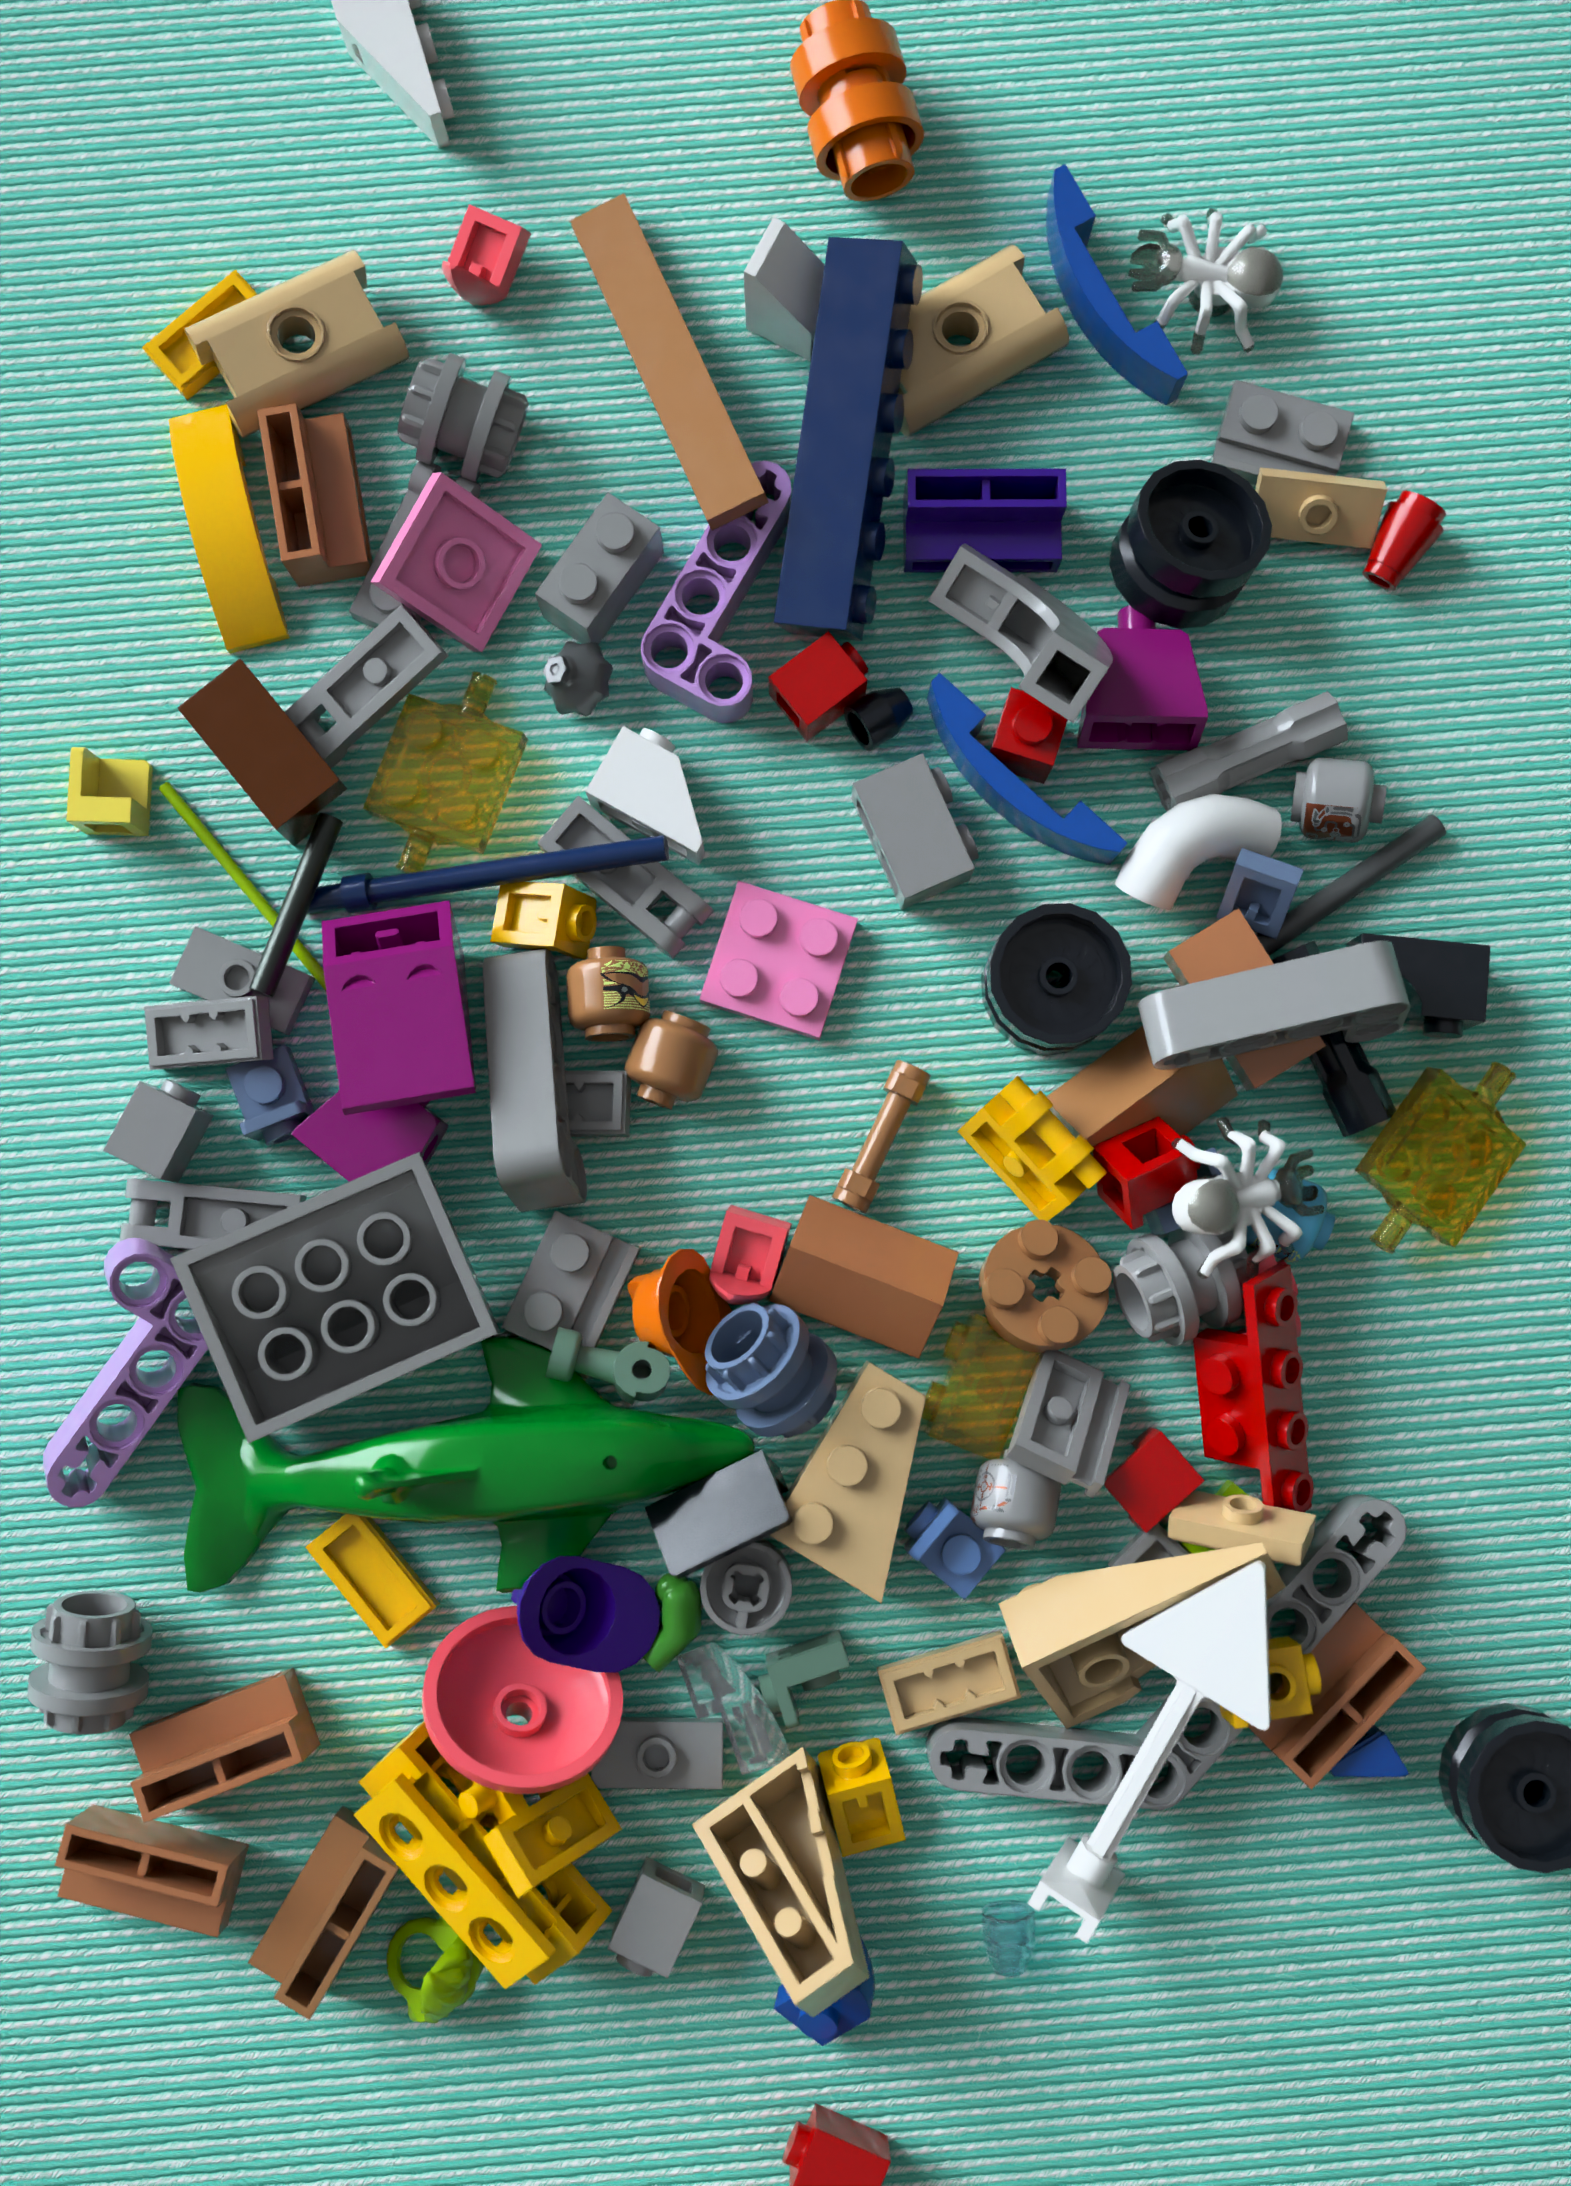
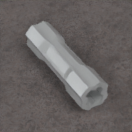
M1326 691L1284 709L1275 717L1210 745L1196 747L1157 764L1151 768L1153 785L1166 811H1169L1181 802L1209 794L1221 795L1228 789L1291 762H1299L1347 741V723L1341 714L1338 702Z

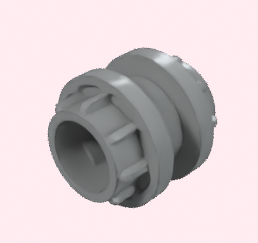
M449 353L445 363L431 358L424 360V362L420 361L412 377L401 411L397 430L400 440L417 447L416 460L428 465L434 463L439 450L464 459L461 477L475 483L481 473L495 478L503 474L505 475L527 414L529 403L526 396L509 389L511 376L499 371L493 373L488 387L464 378L466 358L453 353Z
M1180 1228L1168 1233V1245L1154 1234H1146L1129 1242L1126 1255L1121 1257L1120 1265L1114 1268L1113 1285L1121 1310L1136 1333L1143 1338H1148L1152 1342L1163 1339L1168 1344L1178 1346L1197 1336L1199 1317L1215 1328L1223 1327L1239 1319L1242 1305H1244L1242 1284L1254 1278L1253 1268L1246 1250L1244 1249L1241 1253L1221 1261L1209 1277L1200 1272L1207 1257L1213 1250L1230 1243L1233 1238L1232 1230L1221 1235H1196Z
M82 1591L67 1594L47 1606L46 1618L38 1621L33 1626L31 1632V1651L35 1656L48 1663L37 1667L30 1673L27 1697L31 1704L39 1708L44 1714L43 1722L50 1728L63 1733L79 1735L108 1732L119 1728L126 1720L133 1717L134 1707L141 1704L147 1698L149 1674L145 1668L131 1662L145 1656L150 1651L153 1628L147 1620L141 1618V1612L136 1609V1602L132 1598L109 1591Z

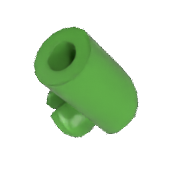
M670 1573L662 1576L656 1584L655 1595L662 1601L663 1625L659 1628L651 1649L643 1656L645 1661L659 1673L696 1638L702 1625L701 1594L697 1585L693 1581H688L686 1576L676 1579Z

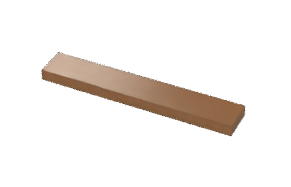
M623 193L570 220L711 530L713 531L769 503L625 194Z

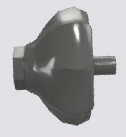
M567 641L559 654L549 657L543 669L547 679L544 690L552 697L556 710L561 715L575 712L583 716H589L596 705L609 696L608 681L613 667L604 659L598 642L579 644Z

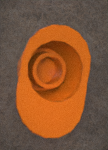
M678 1249L668 1257L663 1268L636 1276L628 1283V1291L633 1302L632 1320L636 1335L640 1341L649 1342V1348L675 1358L683 1373L696 1389L708 1395H713L706 1383L705 1367L707 1361L705 1358V1348L714 1328L732 1310L729 1304L713 1289L709 1281L710 1268L704 1257L694 1249Z

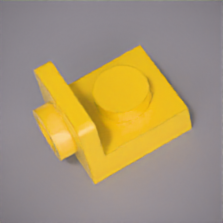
M519 882L500 885L490 942L506 948L532 950L547 948L549 951H557L574 959H586L590 940L593 938L597 926L595 913L596 899L565 884Z
M871 1738L860 1742H848L837 1748L820 1752L817 1758L842 1857L906 1840L892 1778L880 1739Z

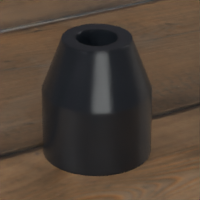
M898 687L871 691L844 708V717L850 732L856 741L868 751L896 736L913 714L909 698Z

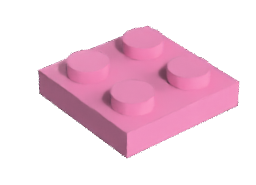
M442 472L432 473L371 583L470 650L483 652L542 544Z
M738 881L701 992L700 1003L820 1041L858 918Z

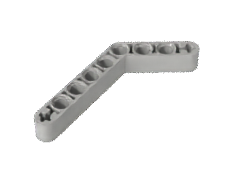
M1364 1494L1346 1496L1336 1504L1315 1528L1314 1537L1301 1566L1284 1564L1278 1571L1285 1588L1267 1600L1268 1639H1273L1269 1630L1270 1620L1273 1615L1280 1609L1292 1608L1295 1613L1296 1624L1288 1637L1301 1644L1303 1654L1310 1653L1402 1547L1406 1539L1407 1527L1404 1516L1397 1507L1387 1501ZM1364 1514L1373 1516L1371 1523L1377 1531L1372 1538L1364 1536L1365 1528L1359 1522ZM1340 1540L1349 1544L1346 1548L1358 1553L1357 1558L1355 1559L1345 1551L1336 1548L1337 1542ZM1333 1558L1338 1567V1578L1329 1589L1317 1591L1313 1583V1572L1320 1562ZM1281 1673L1269 1675L1270 1694H1274L1283 1684ZM1170 1695L1136 1734L1080 1728L1066 1729L1060 1726L968 1717L953 1718L935 1724L929 1731L926 1740L927 1757L936 1779L945 1787L957 1791L1109 1805ZM1207 1697L1202 1698L1196 1708L1201 1707L1210 1710L1211 1721L1208 1729L1196 1737L1184 1736L1182 1732L1167 1758L1168 1771L1164 1780L1150 1788L1140 1808L1164 1810L1172 1808L1179 1803L1244 1728L1235 1729L1221 1716L1218 1703ZM955 1740H964L968 1751L972 1754L962 1755L959 1765H950L944 1752L953 1750ZM988 1741H992L990 1755L993 1769L991 1771H988L982 1755L989 1756ZM1019 1745H1030L1037 1748L1039 1751L1038 1761L1030 1771L1018 1774L1006 1768L1007 1756L1012 1749ZM1090 1751L1103 1755V1766L1097 1776L1081 1780L1072 1775L1074 1761L1079 1755Z

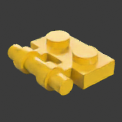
M1016 1076L957 1132L1039 1220L1049 1221L1069 1206L1082 1192L1094 1186L1107 1171L1090 1154L1094 1147L1081 1134L1075 1138L1049 1110L1054 1104L1040 1090L1035 1094L1019 1076Z
M588 1773L567 1786L538 1793L541 1800L530 1807L522 1794L493 1790L474 1781L473 1787L459 1795V1807L468 1818H474L484 1811L494 1813L500 1825L486 1834L483 1840L517 1898L540 1885L622 1830Z

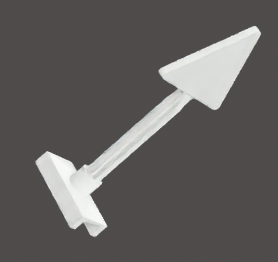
M1262 1561L1253 1562L1133 1627L1122 1636L1123 1645L1173 1675L1177 1680V1684L1091 1837L1084 1836L1079 1843L1070 1837L1067 1838L1027 1903L1037 1911H1040L1050 1895L1083 1917L1084 1921L1075 1936L1088 1944L1125 1876V1873L1114 1867L1118 1861L1114 1852L1200 1700L1204 1697L1210 1698L1260 1730L1268 1729L1271 1723L1266 1566Z

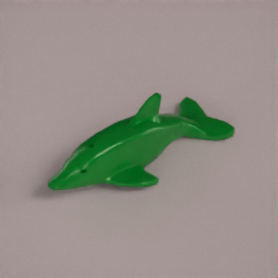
M489 1337L481 1341L491 1380L490 1403L483 1412L386 1433L304 1456L288 1452L270 1435L248 1443L228 1394L220 1387L192 1383L178 1390L177 1425L186 1459L196 1486L184 1550L187 1590L201 1593L230 1583L247 1565L269 1532L287 1512L297 1507H306L383 1520L430 1524L493 1522L498 1527L502 1546L496 1591L502 1593L512 1592L515 1589H521L527 1578L542 1564L558 1556H581L609 1517L620 1508L683 1489L754 1454V1441L742 1430L716 1422L619 1408L604 1399L577 1371H574L573 1378L568 1382L546 1377V1371L551 1351L541 1345L517 1337Z

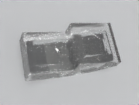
M715 1642L703 1645L676 1657L697 1719L721 1713L742 1775L777 1765L791 1755L784 1736L758 1689L740 1666Z

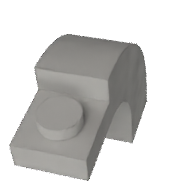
M966 543L960 546L928 600L1005 652L1024 673L1025 677L1018 688L1072 723L1113 662L1112 653L1106 643L1074 611L1023 574L1018 577Z

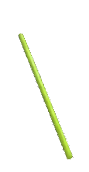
M169 782L162 784L159 787L160 792L270 925L274 927L278 913ZM297 938L292 950L293 953L326 991L323 968Z

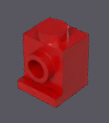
M1159 1116L1093 1146V1157L1107 1171L1096 1183L1097 1194L1132 1230L1144 1225L1143 1215L1172 1202L1175 1194L1184 1185L1197 1180V1170L1201 1166V1163L1192 1161L1176 1149L1181 1139L1195 1147L1190 1138L1183 1134L1179 1135Z

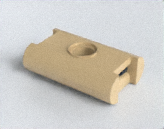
M1015 245L1005 247L922 294L919 304L911 305L908 329L913 334V356L909 369H902L898 394H902L904 400V418L900 431L905 436L909 437L1069 344L1067 326L1058 307L1046 313L1022 277L1025 256ZM954 335H963L969 338L972 343L966 346H955L946 339Z
M351 250L185 328L186 335L201 365L214 360L234 399L227 401L226 404L231 420L242 438L260 430L258 409L296 403L301 411L409 359L406 344L396 322L383 327L364 292V289L367 288L366 269L355 250ZM294 335L307 336L314 342L311 348L302 353H291L282 347L285 340Z

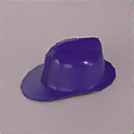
M558 1556L536 1569L527 1578L521 1589L512 1591L511 1600L517 1605V1621L523 1642L533 1655L550 1663L598 1673L619 1672L635 1665L651 1649L659 1631L660 1608L653 1588L642 1575L622 1566L580 1556Z

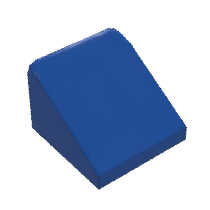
M1375 1725L1329 1771L1334 1777H1405L1409 1775L1407 1768L1387 1735Z

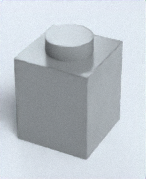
M165 1079L161 1088L139 1081L103 1151L158 1179L179 1183L214 1115L196 1107L201 1095L178 1083Z
M646 1857L612 1929L607 1949L617 1953V1961L633 1973L650 1977L655 1972L668 1978L703 1904L705 1885Z

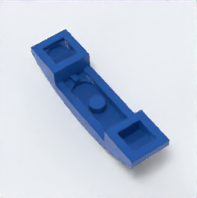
M1064 164L1054 170L1046 208V230L1050 259L1063 298L1080 329L1102 358L1134 387L1164 405H1168L1177 400L1188 372L1158 321L1137 332L1134 331L1086 248L1096 215L1068 167Z
M941 673L931 681L927 702L938 735L963 777L996 812L1030 837L1067 855L1110 865L1128 844L1081 800L1062 818L975 739L981 732L986 714Z

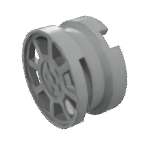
M760 1539L705 1566L700 1583L703 1606L709 1617L719 1627L728 1632L738 1635H754L770 1629L784 1616L791 1601L792 1575L785 1556L775 1545L765 1539Z

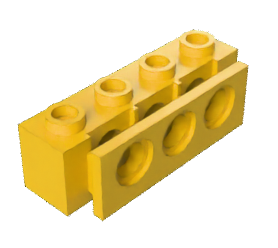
M423 1721L396 1744L359 1781V1784L372 1798L354 1816L504 1989H507L525 1975L535 1985L577 1956L613 1910L573 1864H570L541 1883L547 1892L548 1900L544 1898L536 1887L517 1898L483 1840V1837L488 1832L482 1826L493 1830L496 1826L500 1825L494 1813H487L486 1811L474 1818H468L463 1814L459 1807L458 1798L439 1776L450 1780L457 1788L459 1795L473 1787V1781L459 1773L444 1759L432 1742L425 1721ZM399 1822L413 1836L409 1843L404 1842L394 1830V1827ZM443 1873L458 1888L453 1894L448 1893L439 1882V1878ZM488 1924L502 1938L498 1946L490 1942L483 1932Z

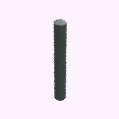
M319 813L249 986L250 990L270 998L274 997L343 825L340 819L329 814Z

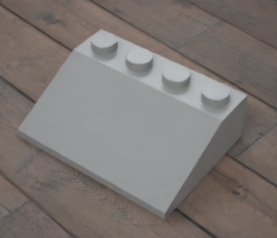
M420 1152L170 1258L248 1443L500 1333L480 1283Z

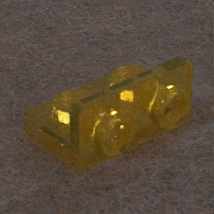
M970 1313L966 1324L955 1321L948 1336L942 1357L952 1361L943 1384L932 1381L925 1395L922 1419L927 1420L928 1423L924 1433L927 1436L945 1441L987 1459H999L1040 1353L1028 1352L1013 1346L997 1334L989 1324L988 1318Z

